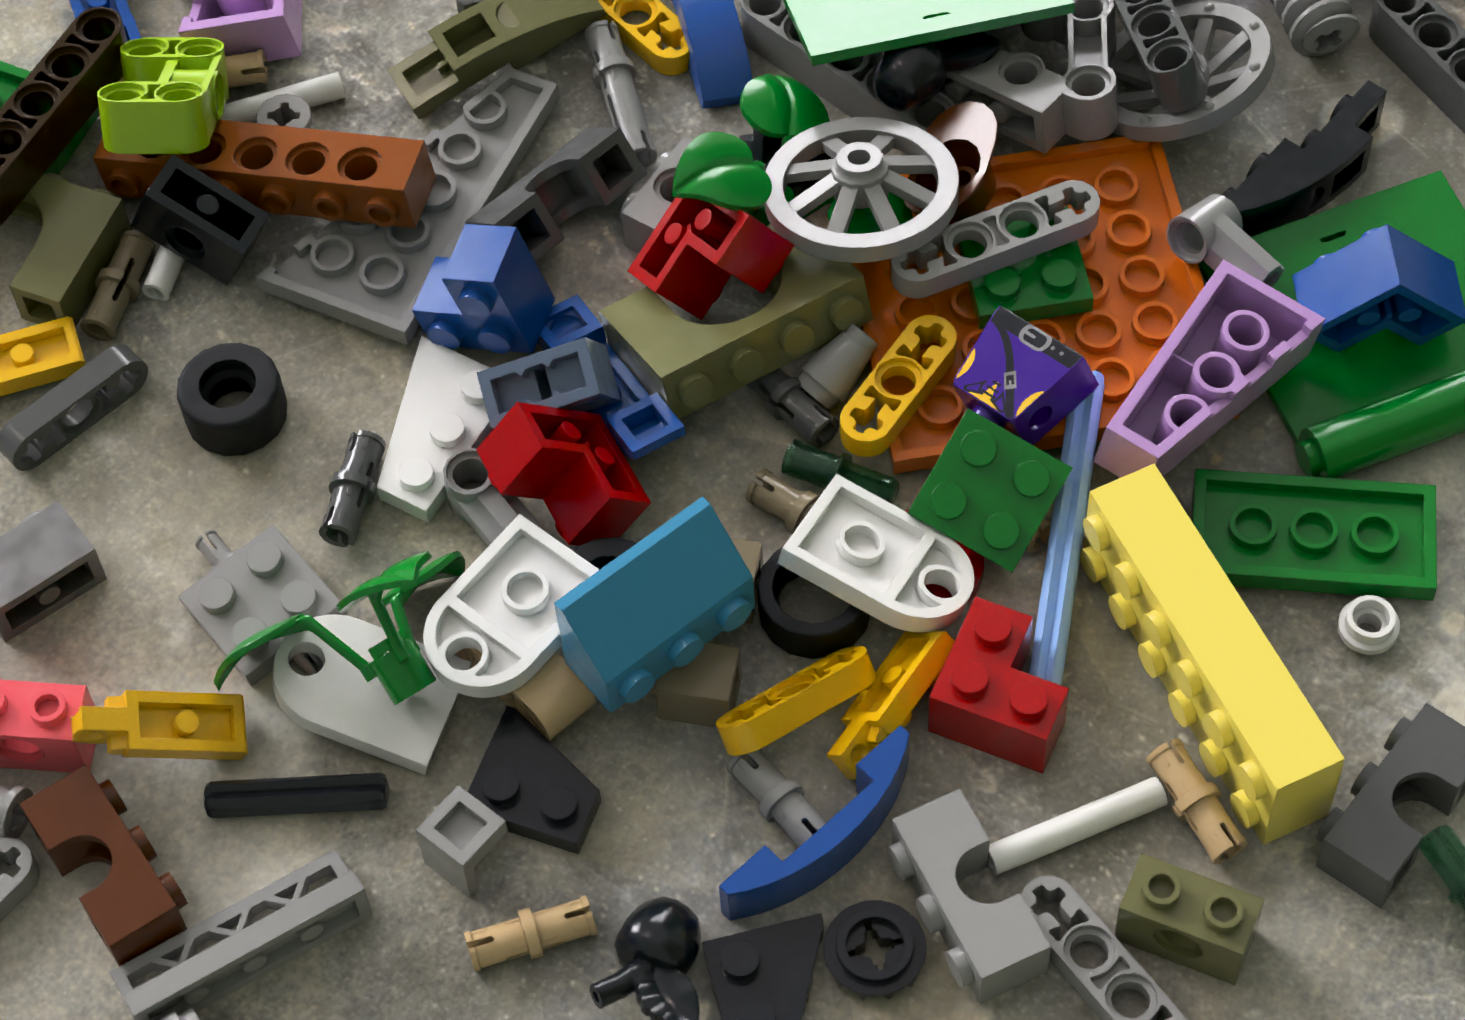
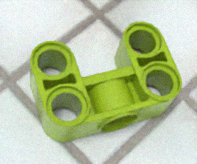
M147 37L124 43L120 47L124 82L108 84L97 91L104 148L109 152L117 154H189L205 149L210 144V139L218 120H221L223 117L224 106L229 99L224 43L218 39L206 37Z

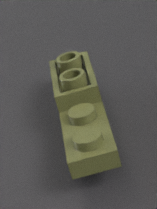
M484 0L430 29L428 33L433 42L387 71L417 118L420 119L508 63L511 64L513 69L519 70L605 16L606 13L598 0Z

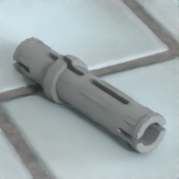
M607 20L596 21L589 25L584 32L585 41L594 62L592 69L594 84L598 89H601L604 95L612 127L621 128L641 164L646 168L656 161L657 151L650 136L639 95H637L634 85L636 70L633 61L626 57L617 24L611 21L608 25Z

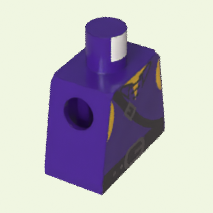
M1001 305L991 316L953 382V387L966 408L1032 445L1047 434L1099 385L1084 356Z

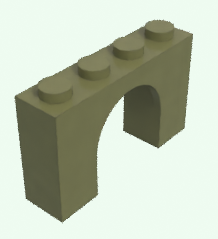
M47 173L43 174L11 214L33 220L41 225L42 229L39 238L15 275L9 288L22 319L41 324L69 316L73 318L76 328L97 291L95 281L100 270L109 266L124 231L133 229L122 198L106 189L96 188L93 190L71 183L58 174Z
M771 224L768 225L769 228H771L772 230H774V228L771 226ZM793 247L784 261L779 273L774 276L767 287L775 297L758 312L734 322L705 325L684 320L675 314L648 286L599 310L610 347L648 394L652 395L657 392L678 419L829 343L842 331H846L852 323L860 327L873 320L864 275L853 264L818 258Z

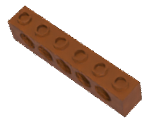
M218 120L210 139V144L205 149L189 154H174L265 212L276 215L288 214L316 217L329 221L343 220L370 223L383 227L416 228L436 181V175L424 140ZM102 138L93 159L108 191L123 198H143L172 154L112 153L104 148Z

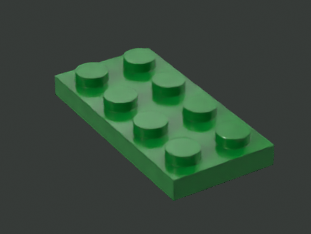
M1195 468L1192 522L1233 586L1434 600L1437 590L1436 485Z

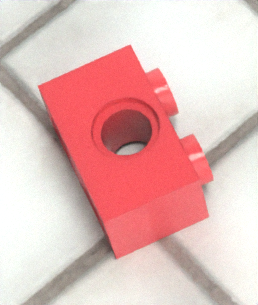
M0 679V768L72 773L86 765L90 771L96 744L72 742L71 717L79 711V707L95 706L87 686Z

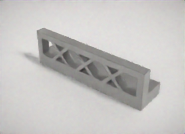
M334 849L110 971V974L135 1020H159L172 1011L180 1015L190 1008L197 1013L369 918L373 913L365 889L354 870H348L339 853ZM334 873L336 877L334 880L307 894L309 885ZM294 894L292 900L286 899L287 897ZM267 908L277 910L251 924L253 916ZM237 925L236 931L230 930V928ZM210 939L220 941L194 956L197 946ZM180 956L179 962L172 961ZM153 970L164 972L134 989L130 984Z

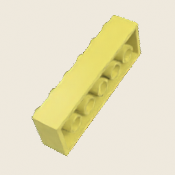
M1149 465L1089 491L1087 517L1083 519L1084 543L1083 549L1080 550L1082 567L1088 578L1093 583L1100 581L1107 592L1109 608L1117 625L1122 630L1129 628L1138 642V654L1146 672L1152 678L1159 677L1169 692V706L1177 722L1184 728L1190 726L1200 742L1199 753L1206 769L1215 778L1221 776L1231 793V806L1238 821L1246 829L1252 827L1261 843L1265 845L1328 816L1345 758L1156 465Z

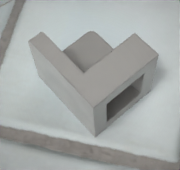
M459 785L416 829L424 863L469 897L478 888L474 867L508 832L506 821Z

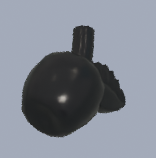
M978 32L953 37L949 40L880 52L874 65L872 88L876 96L887 107L898 112L916 110L929 102L943 89L947 80L948 70H963L980 64L999 50L1001 42L992 35L988 36L985 32Z
M663 896L643 903L628 916L615 940L618 960L623 968L615 974L591 984L589 987L591 997L598 1008L602 1009L634 992L636 993V1001L641 1006V1012L645 1016H650L651 1020H699L700 1006L698 995L686 974L693 965L699 951L701 928L698 917L688 906L676 899Z

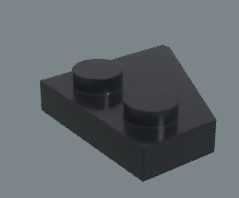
M506 706L468 793L506 821L508 832L579 855L601 804L600 790L516 708Z
M821 913L702 942L703 954L721 1020H803L805 1006L809 1000L813 983V971L819 944L822 942L824 934V921Z

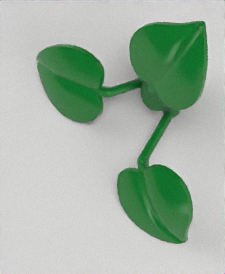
M772 74L758 76L745 85L740 95V110L746 121L756 131L765 136L782 138L781 147L801 132L829 122L828 112L820 98L806 85L782 75L774 76ZM712 131L705 132L694 138L684 150L677 164L673 180V197L698 199L722 208L746 211L766 226L770 225L764 205L771 195L772 183L770 177L764 171V163L758 160L753 161V155L749 146L742 139L734 135ZM787 185L784 195L787 202H790L795 196L792 189ZM889 192L887 199L900 225L913 219L912 212L906 207L904 199ZM834 195L802 218L804 219L825 205L832 203L827 211L828 220L830 221L837 201ZM855 208L847 233L865 234L881 231L870 208Z
M429 551L410 556L392 565L380 576L357 586L336 605L338 611L343 613L363 599L369 598L387 636L386 639L368 649L374 661L367 662L313 617L301 613L255 633L234 648L217 670L214 678L218 691L221 689L235 665L251 650L273 639L302 631H310L359 669L367 682L377 677L394 706L437 680L421 655L420 647L413 638L404 605L418 587L438 579L460 577L465 572V559L460 551H454L432 561L423 568L422 566L432 558ZM391 589L386 595L382 597L383 590ZM389 603H391L399 631L396 630L385 607Z

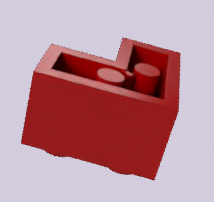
M676 197L627 271L655 293L702 320L712 304L720 297L723 287L731 275L763 294L774 276L781 270L784 261L795 245L746 211L730 210L698 199Z
M516 402L476 449L488 471L490 482L499 493L508 496L543 499L555 520L557 532L566 540L568 545L581 546L599 538H620L651 504L600 414Z
M975 596L929 696L928 731L1043 774L1065 724L1069 688L1022 671L1030 653L1032 616Z

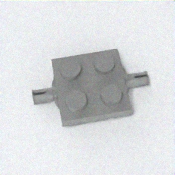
M274 524L245 546L233 552L215 530L204 532L216 550H213L202 535L196 540L195 546L213 567L208 574L178 596L185 609L226 657L234 648L250 636L295 615L303 613L314 618L322 615L347 614L346 611L343 613L338 611L336 605L340 600ZM284 637L270 640L251 650L235 665V668L251 687L273 671L275 654ZM308 652L296 654L289 661V664L295 661L306 676L318 672L311 663L319 671L323 667L321 659Z

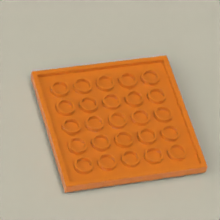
M1124 136L1052 147L1046 154L1033 150L992 157L990 164L996 181V189L993 199L980 212L982 213L1070 180L1083 181L1090 184L1098 192L1100 197L1098 224L1092 233L1078 239L1094 297L1092 311L1027 321L1084 356L1091 371H1098L1103 374L1105 387L1097 441H1101L1104 431L1113 416L1204 288L1198 263H1186L1178 258L1171 250L1167 241L1166 230L1168 223L1182 213V209L1162 142L1136 141L1127 139ZM899 174V175H901V176H903V177H905V178L908 179V177H909L910 174ZM1071 204L1065 205L1072 209L1076 215L1083 213V209L1075 210ZM912 212L913 217H916L917 215H919V214H915L914 212ZM956 244L954 250L960 255L958 244ZM942 252L937 253V258L943 256ZM891 259L867 263H851L864 275L873 320L860 326V329L879 344L872 352V356L868 361L870 373L908 324L915 318L923 315L941 316L947 319L956 330V357L953 364L888 447L893 474L933 468L967 410L953 387V382L956 374L984 330L979 329L968 283L965 282L929 297L909 298L900 294L893 287L891 281ZM915 263L907 266V269L914 268L918 274L927 272V268L919 269ZM933 339L929 344L920 342V356L917 362L921 366L923 354L932 345L940 347L939 340ZM892 376L885 380L882 386L890 394L904 395L911 392L915 384L905 376ZM1067 416L1036 442L1034 446L1041 450L1062 447Z

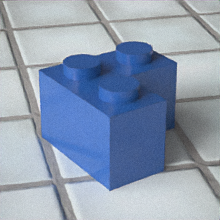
M465 224L451 258L435 257L412 312L432 343L442 345L451 350L460 347L485 349L499 354L509 351L533 353L555 297L517 227Z
M1388 224L1368 230L1360 239L1334 253L1320 256L1312 265L1292 275L1297 302L1326 318L1316 341L1336 352H1340L1385 328L1420 346L1465 323V307L1454 261Z

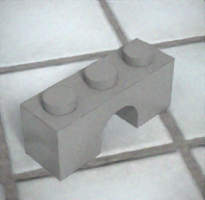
M957 789L893 818L892 844L887 846L886 849L891 865L899 879L905 881L910 878L920 897L916 898L915 902L925 927L931 934L939 931L948 946L949 951L945 952V958L955 981L961 988L969 985L979 1004L1047 973L1051 945L1021 893L1001 902L985 904L970 899L959 888L958 885L967 876L988 867L990 839L961 789Z

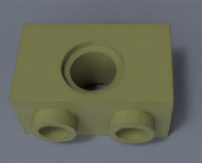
M1141 853L1119 906L1114 935L1120 942L1236 985L1257 930L1264 899Z

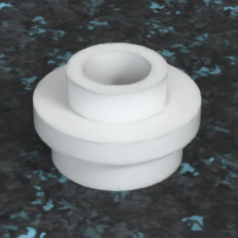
M1364 595L1344 606L1339 615L1337 628L1341 640L1350 649L1365 655H1376L1389 650L1395 644L1400 631V621L1397 613L1388 601L1379 596ZM1364 623L1371 624L1378 632L1364 631L1358 625Z

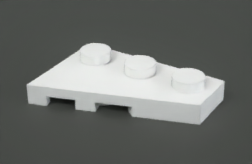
M421 336L377 484V491L381 501L427 523L432 520L447 498L443 472L447 459L462 449H477L493 430L490 426L477 377V372L489 369L490 367L447 347L434 344L429 339Z

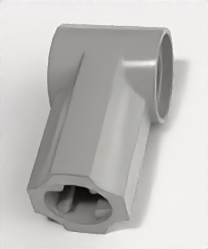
M1209 195L1174 217L1168 223L1166 234L1170 248L1178 258L1186 263L1196 264L1204 261L1215 271L1224 259L1270 287L1278 282L1285 270L1277 260L1242 230V217L1238 208L1224 195Z
M476 448L462 449L447 459L443 472L449 507L455 516L460 520L467 521L487 546L519 514L544 530L517 496L501 495L492 485L488 478V471ZM478 481L484 483L476 489L467 490L461 488L469 482Z

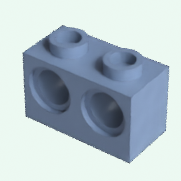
M586 337L477 372L491 429L496 427L516 402L588 412L621 401L606 345Z

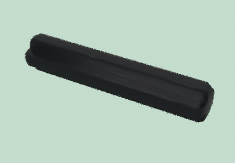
M383 773L210 781L205 785L203 799L205 811L211 818L382 810L388 805L389 786L386 775Z

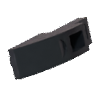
M1368 80L1353 97L1349 94L1342 97L1334 108L1330 121L1321 131L1313 129L1305 137L1301 146L1284 138L1270 154L1266 152L1261 153L1251 165L1246 180L1237 189L1230 187L1222 194L1230 199L1238 208L1242 217V230L1251 237L1308 217L1348 189L1366 171L1373 141L1371 134L1380 124L1387 91Z

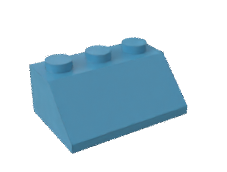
M703 496L554 602L565 664L605 708L612 713L626 702L634 703L643 698L652 689L658 678L675 666H686L700 654L707 642L722 631L730 632L737 629L748 619L752 609L755 608L753 576L713 507Z

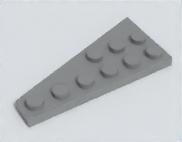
M509 67L462 106L463 114L442 131L435 128L422 139L425 141L436 175V181L416 228L383 227L376 224L343 220L332 221L314 237L308 233L293 245L295 253L278 267L274 268L272 265H269L256 276L259 290L408 345L420 326L412 309L435 257L451 258L466 224L465 221L502 193L560 98L558 84Z

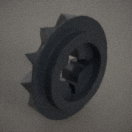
M881 900L859 902L841 911L829 925L824 939L825 966L829 968L839 988L846 987L857 993L862 1000L868 996H884L890 1000L896 992L906 986L913 987L916 977L922 967L925 966V935L918 921L904 908ZM868 930L871 931L872 938L877 940L880 947L891 946L892 948L885 952L883 970H879L878 966L873 964L870 957L864 956L859 958L858 954L865 952Z

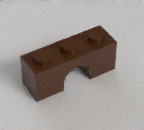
M84 765L20 803L34 833L62 877L78 867L91 862H103L112 865L107 878L98 887L81 896L79 900L92 925L118 966L127 963L187 930L179 912V909L188 904L185 896L169 872L158 877L149 862L157 858V854L139 825L128 831L120 819L119 815L126 812L127 808L109 779L98 784L88 767Z

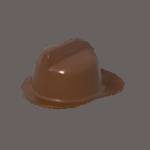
M968 101L953 105L940 113L926 129V132L936 137L949 150L958 169V206L948 225L979 214L994 197L996 181L990 162L997 142L999 125L995 113L984 103ZM933 174L909 175V180L936 193L938 184ZM904 200L906 207L915 214H920L923 209Z

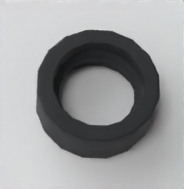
M782 548L776 550L762 566L757 583L760 622L772 643L789 654L810 659L822 658L840 649L852 647L867 630L871 615L849 604L843 614L830 621L818 623L795 620L783 612L779 602L780 591L788 582L796 579L799 575L777 564Z

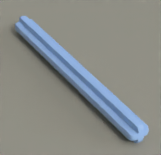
M1092 371L1099 383L1098 387L1074 408L1066 418L1060 461L1073 469L1054 500L1029 674L1061 686L1080 562V550L1084 534L1083 519L1086 518L1105 387L1104 376L1098 371Z

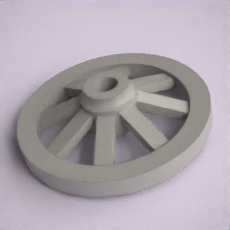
M1195 2L1174 6L1186 31L1196 30L1192 43L1208 85L1206 98L1198 106L1184 112L1165 110L1160 105L1143 67L1127 62L1136 52L1126 30H1122L1116 35V49L1109 56V67L1113 69L1116 79L1148 90L1117 94L1119 118L1118 126L1113 133L1136 141H1173L1207 132L1239 115L1259 97L1273 74L1275 52L1269 32L1263 21L1251 11L1228 3ZM1216 29L1237 35L1207 63ZM1251 48V55L1246 66L1225 72ZM1221 92L1220 94L1212 98L1213 94ZM1155 107L1147 114L1131 111L1135 109Z
M853 117L814 126L786 142L774 154L765 170L772 183L771 195L764 205L771 226L779 235L794 244L795 248L812 256L831 261L847 263L876 262L915 251L929 243L946 228L958 206L959 174L955 160L949 150L928 132L914 125L893 119ZM893 148L905 152L909 155L886 154ZM823 153H826L828 156L833 158L827 160L808 162L812 158ZM899 174H933L938 184L937 191L934 193ZM821 179L790 202H787L784 194L788 183ZM890 192L923 209V211L913 219L900 225L887 199L888 193ZM834 195L837 201L827 230L815 226L802 218ZM855 208H870L881 231L865 234L847 233Z

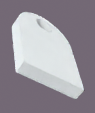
M838 474L834 476L784 545L777 564L881 622L909 632L937 631L954 623L963 613L974 588L972 564L965 551L955 540ZM937 584L943 586L953 597H937L930 593L925 585Z
M519 514L438 599L430 610L424 626L423 640L425 651L434 673L442 683L453 691L475 698L497 697L522 687L562 646L554 602L595 574L599 569ZM472 648L482 653L481 660L473 668L458 670L450 666V660L453 655L462 649Z
M331 614L314 617L316 621L369 663L374 660L368 649L387 638L383 628L351 616ZM302 631L285 636L274 658L272 678L274 694L281 709L294 723L310 732L426 775L460 693L453 691L440 681L430 665L424 644L418 641L416 642L421 649L419 651L437 680L395 706L377 677L367 682L359 669L310 631ZM308 652L318 656L323 663V667L316 674L304 676L294 672L289 666V661L296 654ZM453 655L450 660V666L458 670L470 669L471 662Z

